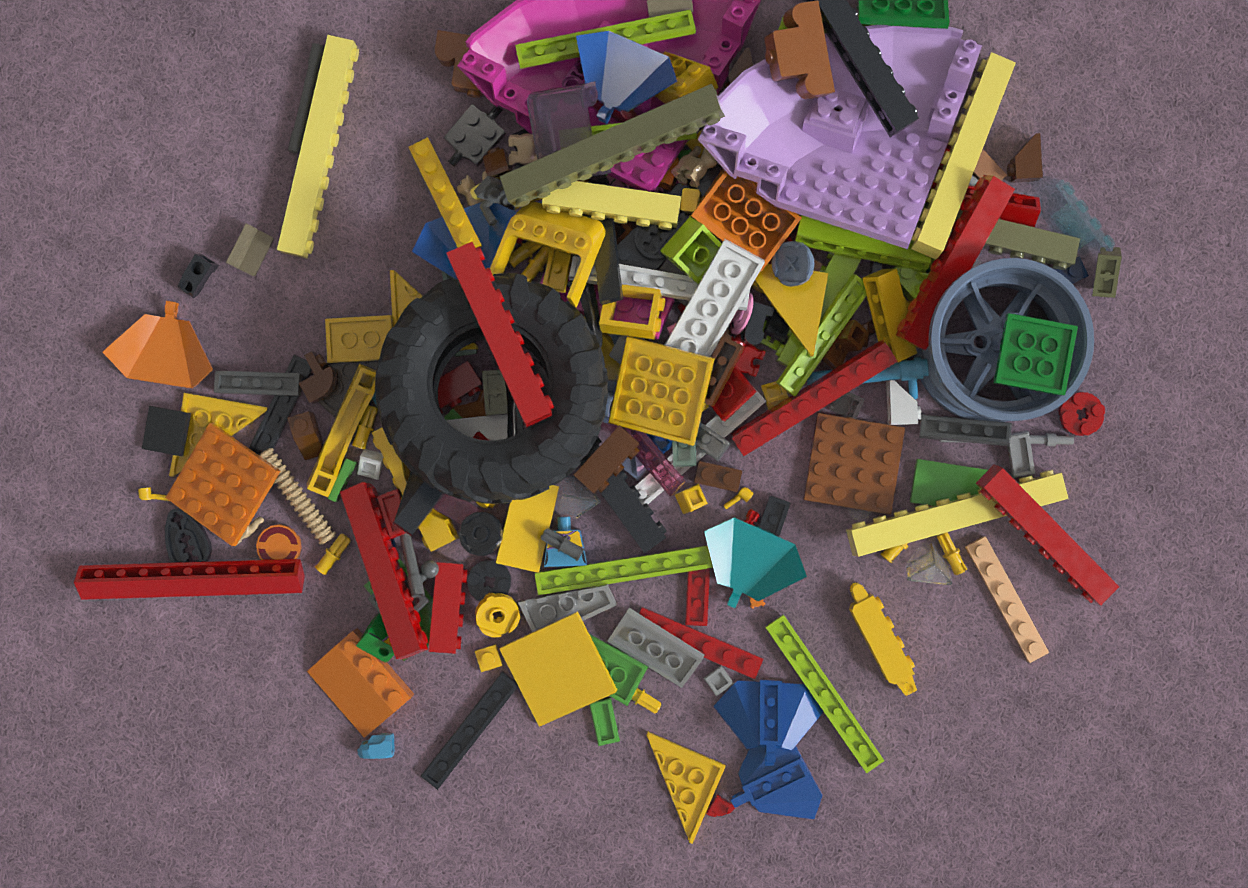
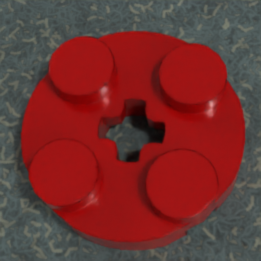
M1087 392L1074 393L1059 407L1062 427L1068 433L1075 436L1091 435L1101 427L1104 421L1105 407L1096 396ZM1085 409L1086 418L1079 420V415L1076 411Z

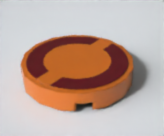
M282 524L272 525L263 530L256 544L257 554L261 560L297 559L302 549L299 535L291 527Z

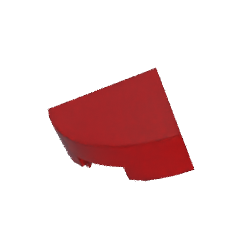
M716 794L705 814L712 817L723 816L731 813L735 808L731 802Z

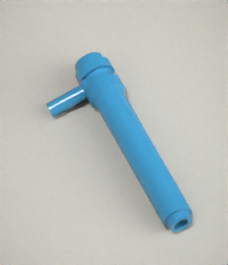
M914 357V360L905 359L901 362H896L864 383L898 379L908 381L909 395L917 399V379H923L924 376L929 375L927 359ZM832 370L812 372L807 379V384L813 383Z

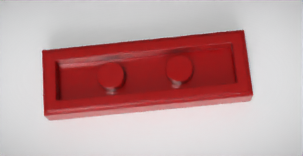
M710 568L688 571L685 625L707 626Z

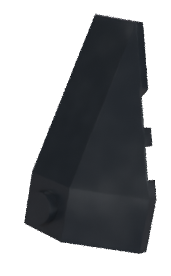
M411 472L393 524L412 536L445 494L435 487H430Z

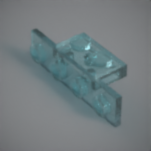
M1063 179L1059 181L1056 187L1068 203L1053 213L1051 218L1064 235L1080 238L1078 250L1096 238L1100 245L1106 248V251H1113L1114 240L1110 235H1105L1100 229L1102 225L1096 217L1092 218L1089 215L1086 203L1082 199L1078 200L1073 194L1075 193L1073 186L1069 182L1065 183Z

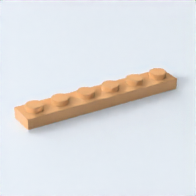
M986 536L966 545L967 552L1028 663L1048 654L1047 647Z

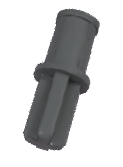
M546 528L541 535V540L557 548V552L562 551L576 561L579 560L584 551V548L569 541L567 536L564 538L549 528Z

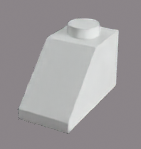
M894 380L886 381L888 425L918 424V420L921 419V408L917 406V401Z

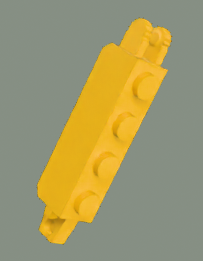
M858 582L850 584L849 590L854 602L850 604L849 610L884 678L889 683L897 684L905 696L917 691L912 676L914 675L912 668L915 665L909 655L905 656L902 650L905 646L899 635L895 637L892 631L894 625L889 616H884L881 610L884 606L878 596L874 597L871 593L868 594L863 585L858 584Z

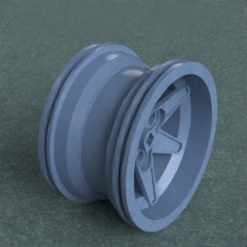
M1004 258L983 263L969 270L947 288L936 305L931 318L928 337L929 346L926 351L916 347L917 354L913 355V357L927 359L929 375L924 376L920 380L931 397L950 413L963 419L997 422L1022 421L1033 419L1055 410L1077 391L1092 361L1094 328L1084 299L1074 285L1062 274L1036 261ZM1006 287L1019 292L999 316L981 297L979 289ZM1033 299L1043 309L1049 321L1078 326L1065 396L1008 386L1016 398L1012 401H994L976 395L995 375L1006 314L1027 316ZM963 300L976 330L945 335L949 318L957 305ZM975 337H979L983 341L980 349L974 345ZM946 353L975 357L963 384L960 383L952 372Z

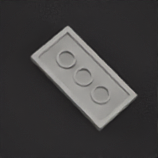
M628 608L607 642L648 665L649 668L681 688L704 658L703 653L631 608Z

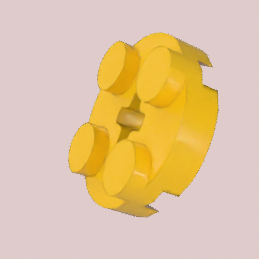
M488 593L477 605L475 619L482 633L490 637H501L502 634L510 633L517 627L520 613L518 605L512 597L502 593ZM500 611L503 616L494 619L493 613Z

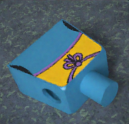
M557 517L558 530L552 531L564 538L567 536L569 541L584 548L580 529H571V517ZM547 543L544 567L587 565L585 549L579 560L576 561L562 551L557 552V548Z

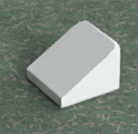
M364 449L360 455L357 474L379 480L383 466L382 453Z

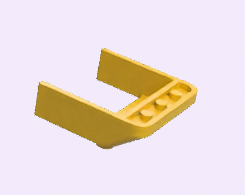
M531 201L510 219L490 270L492 274L504 273L518 238L581 257V262L567 295L569 302L577 308L605 237V228L596 219L586 216H571L569 212L560 211L559 214L549 213L546 211L547 209L543 208L542 203Z

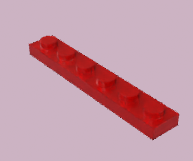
M641 607L640 615L703 653L704 658L753 679L756 678L763 662L762 657Z

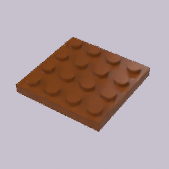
M817 413L803 500L891 515L905 428Z

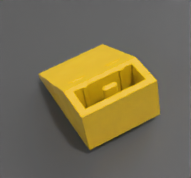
M666 51L663 53L669 56L677 82L654 95L663 103H669L710 84L713 85L715 90L718 88L709 66Z

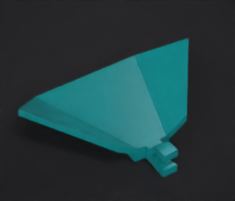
M733 517L704 531L717 584L733 588L727 605L736 608L742 593L756 601H760L807 577L796 544L778 537L767 530Z

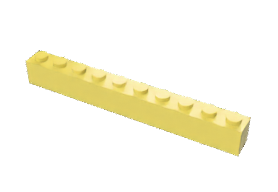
M327 35L277 250L281 253L307 259L308 254H311L313 251L314 241H312L313 232H317L319 226L317 215L318 211H322L324 205L322 194L329 184V177H327L328 168L331 169L334 163L333 147H337L339 142L337 130L338 126L343 124L344 113H342V109L349 99L347 88L354 78L353 62H357L359 57V49L353 40Z
M992 52L986 60L982 59L977 69L980 75L973 80L970 87L973 90L972 95H968L964 102L963 108L966 109L965 113H961L957 120L956 126L959 127L958 131L952 134L948 145H951V149L946 151L942 158L943 169H939L935 176L934 182L937 184L935 189H931L926 201L929 202V205L921 212L919 221H922L920 228L916 227L911 240L914 243L911 249L933 259H937L943 252L1016 62Z
M1053 470L1041 472L1040 477L1033 478L1032 475L1019 478L1020 482L1018 484L1040 506L1069 499L1062 473H1054ZM978 489V494L970 495V492L957 495V499L950 501L949 498L936 501L937 505L931 507L928 504L915 507L916 511L908 513L907 510L894 512V517L886 518V515L873 518V522L865 524V521L852 524V528L847 529L846 532L852 555L859 557L1004 516L994 508L996 504L991 499L989 501L986 500L979 493L981 489Z

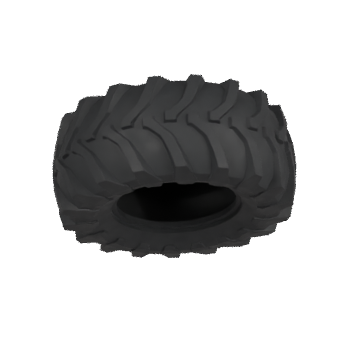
M517 273L493 274L495 281H492V285L495 290L500 289L505 302L501 304L505 311H510L515 323H512L511 326L514 332H520L525 343L521 346L536 356L547 374L549 381L548 395L554 408L551 409L552 416L530 425L522 432L506 439L487 441L466 436L453 428L444 419L438 400L439 382L447 363L458 351L471 343L485 340V337L458 279L453 281L450 278L436 284L420 299H414L404 309L395 326L386 335L375 376L376 405L382 428L389 444L393 445L396 455L404 462L407 468L432 488L435 487L446 495L468 502L473 500L485 504L511 503L512 500H523L547 491L549 486L561 482L580 465V460L589 453L601 430L600 426L605 417L608 399V376L600 344L594 332L590 331L586 319L579 310L568 301L564 302L560 298L559 292L535 281L527 282L526 276Z

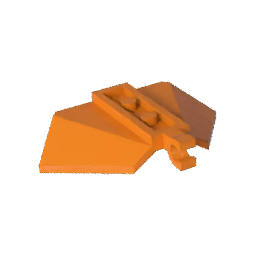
M166 301L165 317L144 314L103 351L104 355L126 378L194 388L213 370L190 321L176 319L179 303Z

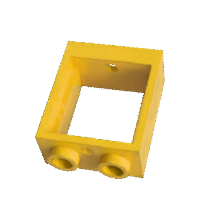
M622 284L623 297L653 300L649 323L645 325L614 321L616 302H612L602 306L599 321L601 332L655 339L656 332H660L661 328L659 313L664 311L665 298H662L661 289Z

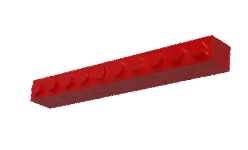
M300 559L80 565L74 584L81 600L302 593L305 575Z

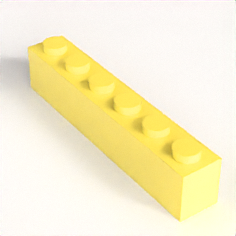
M580 181L571 183V186L568 188L554 190L550 192L549 196L542 199V206L549 213L559 214L560 211H565L575 217H582V214L591 215V218L596 220H605V217L613 218L614 222L617 223L633 221L636 222V225L649 227L650 224L659 225L658 228L664 230H672V227L677 228L681 196Z

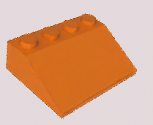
M723 168L690 216L702 223L722 242L724 239H727L765 260L760 270L761 272L802 217L797 213L776 207L756 193L757 182L738 176L734 179Z
M356 628L307 672L365 738L411 699L414 693L387 662L381 661L356 646L363 635Z

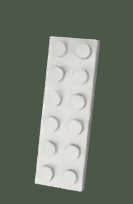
M724 239L668 337L665 346L710 357L763 267L765 260Z

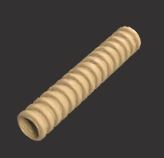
M268 448L259 456L281 471L274 484H278L277 488L282 490V495L285 494L287 496L285 499L290 500V505L295 507L294 511L299 512V517L302 516V522L308 524L306 527L311 528V534L314 533L316 535L314 538L319 539V544L323 545L333 538L336 532H332L331 525L328 526V521L323 520L324 516L318 513L320 510L314 508L316 505L314 503L311 504V498L306 497L307 493H303V488L298 486L299 482L294 481L295 477L290 475V470L287 471L285 469L287 466L282 465V460L277 458L278 454L273 453L274 449Z

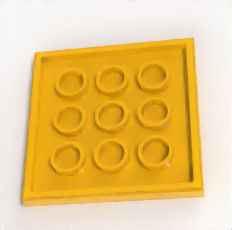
M628 336L625 342L608 423L694 446L715 358Z
M578 611L500 647V651L539 727L617 692V688Z

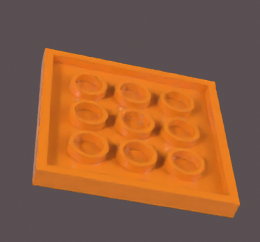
M209 423L168 492L166 499L229 545L236 546L281 471L217 425Z

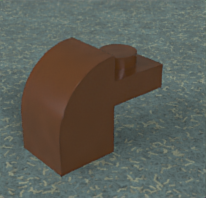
M849 320L822 358V361L834 370L843 364L848 352L861 351L869 332L857 320Z
M311 351L305 354L304 357L314 375L300 382L299 385L309 403L315 404L333 392L337 384V373L334 367L330 366L325 369L324 366L327 364L323 356Z

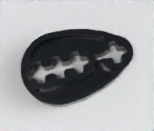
M679 209L681 214L678 215L677 228L672 227V230H667V233L662 232L660 234L662 241L654 243L653 248L655 251L645 252L643 244L651 242L652 237L650 234H657V225L650 224L649 227L637 226L634 237L637 250L648 259L659 260L665 258L666 256L660 250L684 224L685 212Z
M180 508L171 510L167 515L165 524V544L171 562H189V559L192 558L190 552H185V549L188 547L187 543L181 541V538L184 537L183 533L191 537L188 540V544L195 547L192 554L193 556H198L199 560L196 562H208L212 553V544L203 526ZM176 513L183 515V519L180 520L181 525L173 520L176 517Z

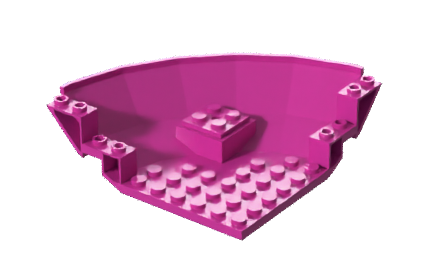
M516 0L470 35L466 41V46L469 50L463 55L462 60L457 66L496 107L499 105L515 113L516 122L531 134L550 137L549 145L561 150L560 130L622 122L611 117L607 124L600 122L599 118L596 117L598 111L590 105L585 97L576 105H570L564 101L562 81L575 62L580 60V57L520 69L515 45L649 18L647 0ZM692 0V16L696 34L641 45L662 54L666 51L709 66L718 85L716 89L718 95L728 77L730 63L744 45L761 0ZM651 97V110L665 104L657 97ZM688 140L674 141L669 144L663 143L656 146L655 150L649 153L642 152L635 155L632 160L628 162L621 161L614 164L611 169L602 172L637 190L654 192Z

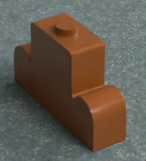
M819 1L799 3L788 9L783 16V22L787 29L776 30L765 36L766 62L769 64L773 81L792 78L799 79L796 84V91L801 98L824 97L834 93L835 89Z
M438 30L435 54L443 66L450 67L454 65L452 76L454 90L467 93V96L472 98H480V95L484 96L457 66L462 60L463 55L469 50L466 46V41L470 35Z

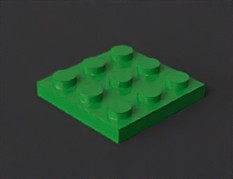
M1006 314L994 383L1065 396L1078 326L1016 314Z

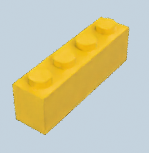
M881 269L863 277L878 342L884 339L898 362L917 354L914 345L896 336L900 321L905 319L907 315L897 269Z

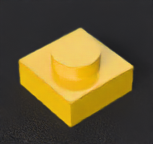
M496 644L475 650L481 672L503 665Z

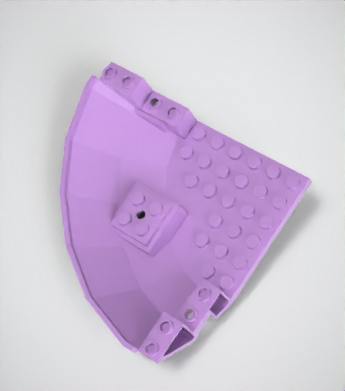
M888 25L865 26L869 31L871 41L880 49L884 62L893 70L895 80L904 88L905 96L915 106L919 117L912 125L892 137H889L826 34L825 40L834 83V93L824 97L803 99L796 91V84L799 79L792 78L773 81L769 64L764 59L744 70L718 96L726 117L721 118L714 125H705L698 140L731 177L736 179L738 176L757 182L756 193L776 207L908 249L951 136L982 45H978L973 40H962L963 30L953 27L941 29Z

